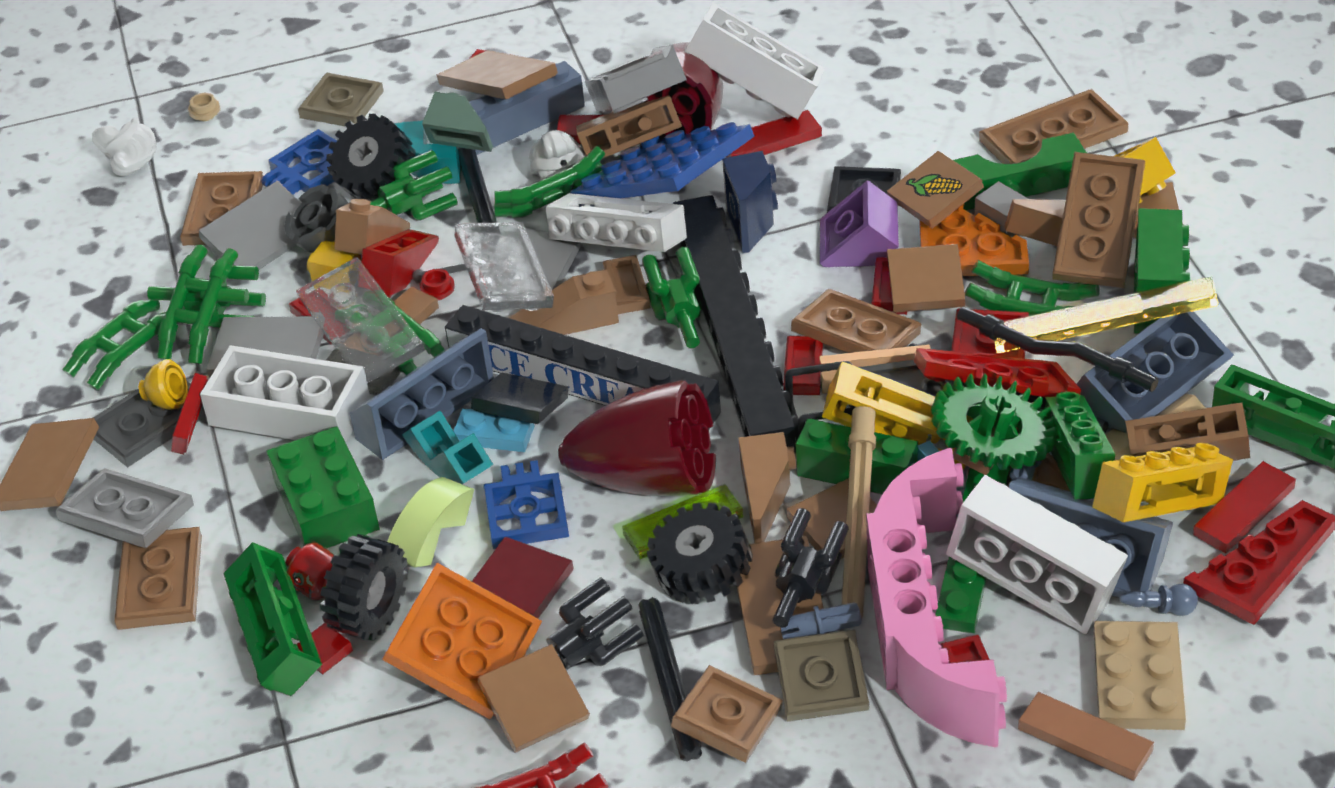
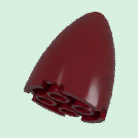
M690 42L673 44L687 80L647 96L648 100L644 101L648 102L667 95L671 97L682 127L662 134L659 138L679 130H683L684 134H688L695 129L709 126L710 130H712L719 114L723 96V80L719 78L718 72L711 69L700 58L684 52ZM662 50L653 53L645 60L654 57L653 55L662 53Z
M684 380L657 385L617 399L581 421L564 437L562 444L559 445V460L561 465L566 466L567 470L588 482L616 491L647 496H683L706 493L712 486L716 469V454L709 453L711 440L708 428L713 427L712 417L704 394L696 383L688 384Z

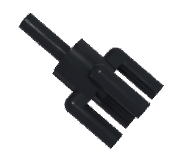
M803 508L796 510L781 543L783 554L775 570V577L777 578L776 587L783 593L772 619L776 626L781 628L788 626L797 603L806 599L812 600L815 593L824 594L827 592L842 558L840 549L849 530L846 523L841 521L835 522L823 549L817 551L812 547L804 546L805 542L802 538L811 518L810 512Z
M602 577L559 608V615L566 625L546 639L548 645H553L567 670L587 655L590 656L597 666H604L644 636L639 626L634 623L607 644H602L601 637L604 635L603 631L633 609L630 602L624 596L594 618L592 616L585 618L580 614L582 610L610 591L609 585Z

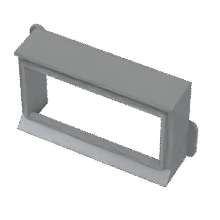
M673 44L653 48L650 55L659 50H662V53L653 55L654 57L647 60L645 59L649 56L642 57L596 76L591 80L584 81L596 111L613 110L615 114L648 100L647 96L687 80Z

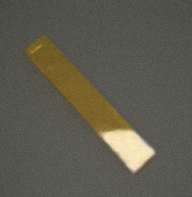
M1210 276L1004 322V325L1036 340L1058 341L1215 307L1219 303L1213 277ZM999 338L994 340L997 353L1021 349Z

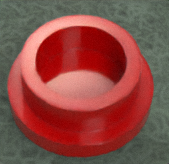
M444 269L427 271L420 283V291L438 300L448 297L455 289L454 279Z

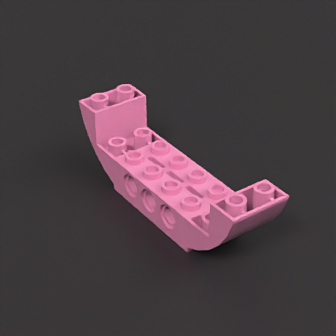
M947 448L926 456L904 470L882 494L874 513L866 514L867 567L886 690H895L912 711L925 722L944 733L968 742L998 747L999 729H1006L1005 710L1003 703H1001L1007 702L1004 676L997 677L994 660L949 664L947 648H942L941 643H938L943 641V625L941 616L936 617L935 612H933V610H938L936 586L930 585V582H927V579H932V565L930 555H925L922 552V549H927L926 533L953 531L957 514H959L963 504L962 493L957 491V487L964 486L961 463H954L952 448Z

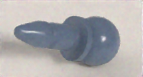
M1176 584L1170 588L1166 585H1161L1158 592L1144 591L1142 593L1141 591H1133L1120 596V601L1133 607H1158L1161 614H1167L1170 611L1177 616H1186L1191 614L1197 607L1198 597L1191 586Z

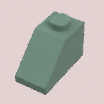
M434 92L422 122L429 142L491 152L493 145L487 129L466 96L454 92Z

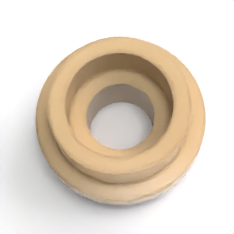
M210 93L196 94L190 99L189 115L196 120L209 121L220 112L219 101Z

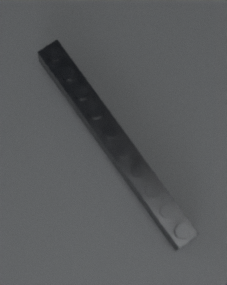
M713 195L673 202V204L683 205L687 238L681 241L680 244L681 247L689 248L700 278L696 287L702 301V311L743 435L747 437L784 432L786 446L794 447V452L796 453L795 438L798 437V416L790 414L792 403L789 391L781 389L783 387L782 372L779 365L773 366V362H775L771 341L765 342L764 340L766 339V329L763 318H756L758 315L757 302L754 294L748 295L750 293V285L747 273H740L742 270L741 257L738 250H732L734 249V239L731 229H725L727 223L724 208L717 207Z

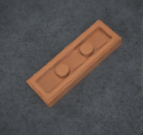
M1041 692L1035 695L1018 722V730L1133 781L1153 752V741Z

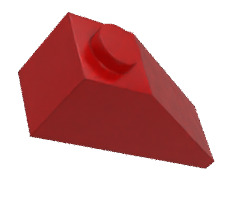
M407 229L363 248L359 289L371 291L374 294H382L389 298L406 289L413 279V272L421 268L438 244L439 236Z

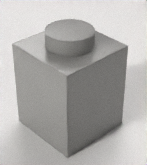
M998 181L975 197V215L980 213L1000 225V231L1013 237L1017 234L1006 231L1004 227L1012 199L1028 198Z

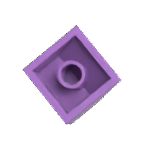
M868 180L820 219V264L824 267L875 266L876 258H887V249H897L899 247L897 201Z

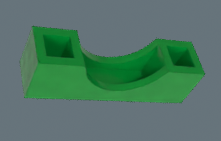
M1073 132L1042 139L1040 151L1033 158L1021 163H995L983 158L979 154L954 159L953 161L981 178L984 185L983 189L964 203V210L975 209V197L998 181L1025 197L1067 188L1074 152H1087Z

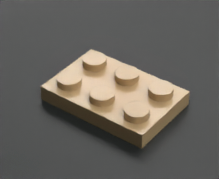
M1094 621L1098 718L1123 729L1185 730L1186 713L1178 622Z

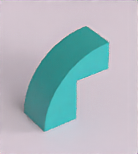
M423 120L394 123L410 138L413 143L411 147L415 149L416 156L433 150L437 156V163L411 174L420 178L447 166L452 173V179L442 184L461 183V166L457 147L434 143L428 144L427 135L422 125Z
M441 411L436 412L402 434L422 462L439 477H445L464 484L494 465L474 433L459 441Z

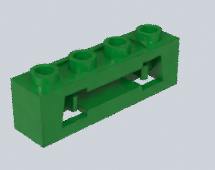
M1231 364L1214 386L1212 407L1242 403L1249 435L1335 469V420H1331L1330 426L1322 424L1329 415L1335 417V404ZM1248 384L1269 391L1266 399L1264 400L1263 391H1258L1254 396L1250 395Z
M1061 392L1056 397H1045V408L1051 407L1049 419L1055 417L1054 427L1057 428V437L1051 453L1075 500L1094 499L1102 463L1114 461L1115 452L1084 395H1079L1075 392Z
M252 542L223 574L260 685L267 690H275L293 696L322 663L291 577L287 574V566L283 555ZM277 579L282 591L273 586ZM291 638L300 641L303 652L298 651V646L293 644Z

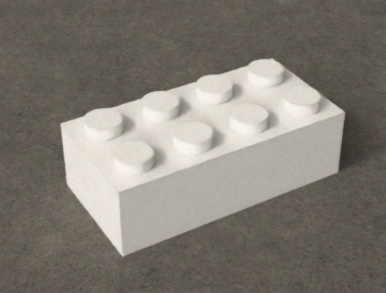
M712 3L684 51L704 61L711 69L718 72L719 78L723 81L742 86L750 97L759 101L764 99L774 105V109L779 114L785 117L792 116L796 119L799 118L818 87L825 69L715 3Z
M232 345L229 346L200 393L209 426L291 440H298L338 426L345 442H347L353 431L350 412L370 399L363 366Z
M986 475L983 476L961 505L946 551V555L1085 635L1088 634L1094 625V621H1097L1108 605L1128 557L1127 554L1116 549L1113 545L1100 540L1082 530L1076 524L1066 521L1040 504L1034 503Z

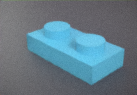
M462 408L454 428V433L459 441L474 433L483 448L525 452L535 426L529 422Z

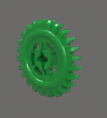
M986 373L982 376L979 386L974 383L972 374L967 377L965 386L962 385L960 377L954 380L953 386L947 382L943 389L937 392L931 408L933 415L931 422L937 428L936 433L938 436L945 439L944 443L949 448H957L956 454L959 456L968 455L970 456V462L977 463L982 461L983 465L988 468L995 464L1001 470H1006L1008 465L1013 469H1022L1023 464L1030 467L1035 465L1036 461L1044 460L1047 453L1053 450L1057 437V428L1054 427L1055 417L1049 419L1051 407L1048 406L1044 410L1039 411L1043 401L1042 397H1038L1034 402L1029 403L1030 388L1026 389L1024 394L1016 395L1017 381H1014L1009 389L1004 390L1002 387V376H999L995 385L990 387L987 383ZM967 415L973 418L969 423L967 422ZM994 425L995 431L993 437H991V431Z

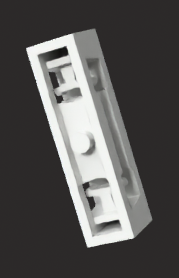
M568 193L545 206L550 239L666 252L687 238L683 205Z

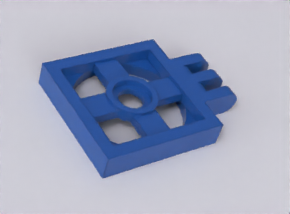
M319 129L270 158L268 161L271 171L262 177L261 183L268 187L274 182L279 181L292 195L300 190L306 192L312 187L321 184L329 186L335 181L328 172L327 167L331 166V164L326 161L327 154H333V151L328 148L330 142L336 143L337 140ZM296 157L301 160V162H299L295 166L291 168L289 167L290 163ZM311 159H320L317 163H309ZM310 170L321 172V174L311 180L302 176Z
M538 460L530 461V472L524 473L523 462L515 463L517 474L511 475L508 465L500 466L502 481L484 484L493 549L498 547L504 537L525 544L569 537L559 472L540 475ZM531 492H540L550 497L538 499L536 496L531 495ZM516 494V498L510 504L500 505L505 499ZM524 505H530L533 507V510L529 513H521L519 508ZM558 512V516L553 523L536 526L535 518L539 514ZM515 518L520 521L521 528L504 531L497 525V521Z

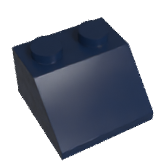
M763 151L722 159L726 213L742 254L750 252L774 225L773 210H778L776 193L774 189L772 190V184L777 182L773 163H767Z

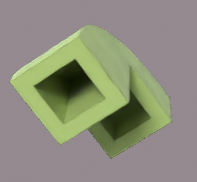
M445 477L430 481L404 507L387 542L396 544L404 550L405 554L403 557L407 558L408 565L413 567L431 565L441 528L465 525L474 489Z

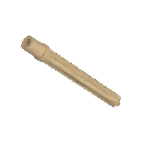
M865 406L856 407L852 410L851 434L849 435L848 447L851 449L846 522L849 530L845 539L841 604L857 603L861 619L864 611L867 558L866 514L869 513L872 451L876 448V436L874 435L876 412L874 409Z

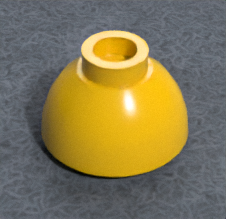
M170 359L160 361L152 366L147 372L145 379L141 380L138 386L139 394L143 400H150L154 405L168 410L181 408L188 393L187 380L183 370L176 362Z

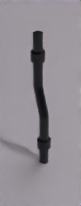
M964 306L957 313L958 320L979 329L980 334L992 340L999 338L1031 354L1073 356L1109 372V377L1119 382L1126 383L1129 381L1150 392H1153L1158 385L1159 379L1135 368L1133 362L1122 357H1110L1076 341L1036 340L1004 325L1002 319L991 314L984 316Z

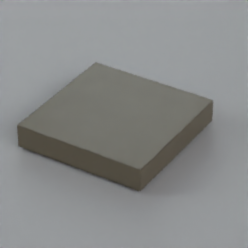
M326 72L298 108L299 117L346 127L344 124L348 121L355 124L357 123L356 117L360 115L365 117L384 92L383 84L378 81Z
M855 630L774 641V652L787 722L869 710L870 704Z

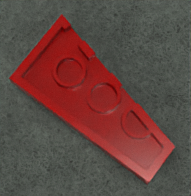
M916 348L914 363L922 374L930 380L945 381L947 379L954 381L957 377H960L961 382L965 383L967 377L972 374L974 383L979 385L982 376L986 373L987 383L990 387H993L998 377L1002 376L1003 389H1009L1012 383L1017 381L1016 392L1024 393L1028 388L1031 389L1030 395L1040 397H1056L1061 392H1075L1080 395L1081 392L1080 387L1057 362Z
M1302 500L1268 522L1264 531L1256 536L1248 535L1239 541L1238 548L1226 556L1219 554L1210 560L1208 567L1200 573L1194 571L1184 577L1183 584L1191 586L1198 597L1255 625L1335 530V515Z

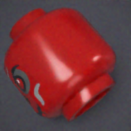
M315 542L309 543L303 548L299 546L294 548L285 561L288 567L287 574L291 577L294 588L313 601L325 598L320 596L321 589L327 584V579H324L326 571H331L333 565L330 561L334 554Z

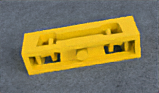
M843 361L841 362L829 385L822 413L823 418L851 427L852 415L844 413L847 405L855 407L865 406L874 409L876 412V433L918 441V445L925 443L929 434L932 435L931 442L933 444L942 439L936 433L937 428L931 422L933 417L931 408L935 396ZM967 415V422L969 423L973 418ZM961 463L962 469L964 470L966 465Z
M1197 443L1195 447H1173L1171 451L1161 453L1148 451L1143 456L1125 455L1121 456L1120 460L1103 462L1092 507L1121 522H1129L1215 505L1224 498L1233 459L1220 454L1219 448L1214 445ZM1146 501L1149 505L1140 506V503Z

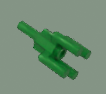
M430 150L395 165L393 169L395 170L394 177L396 181L380 187L377 190L379 198L371 201L370 205L383 207L395 215L410 210L413 218L421 221L458 205L454 193H450L423 204V197L442 189V183L452 179V173L447 166L423 177L413 179L410 175L411 173L438 162L435 152Z
M681 247L677 250L676 255L683 275L680 278L669 281L662 279L655 256H644L642 264L648 279L646 289L655 317L658 320L666 319L667 323L674 324L677 328H680L686 346L691 349L696 348L700 344V340L693 321L700 316L702 301L696 287L700 278L689 248Z
M232 265V270L227 276V279L258 280L259 268L257 266ZM226 282L223 283L222 288L218 292V301L209 326L220 328L224 317H255L252 315L223 313L226 307H230V305L264 307L266 303L265 293L249 292L248 289H233L227 286ZM149 286L147 297L149 300L171 301L175 287ZM189 291L184 308L186 310L199 311L206 291H200V293Z

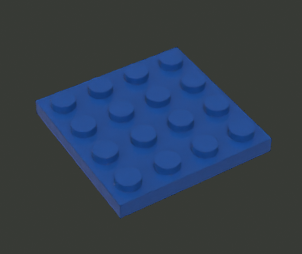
M730 122L714 130H710L709 126L695 129L688 134H684L683 130H679L662 138L657 136L642 142L638 147L623 151L621 153L622 158L601 166L602 171L600 173L583 178L581 180L582 185L573 190L571 194L621 199L678 191L752 139L754 134L751 125L736 126L735 122Z

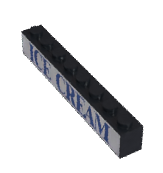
M462 305L445 326L448 348L481 328L485 330L493 372H503L569 386L568 395L604 406L640 390L686 380L688 384L696 383L701 389L707 401L713 424L721 413L719 381L466 305Z

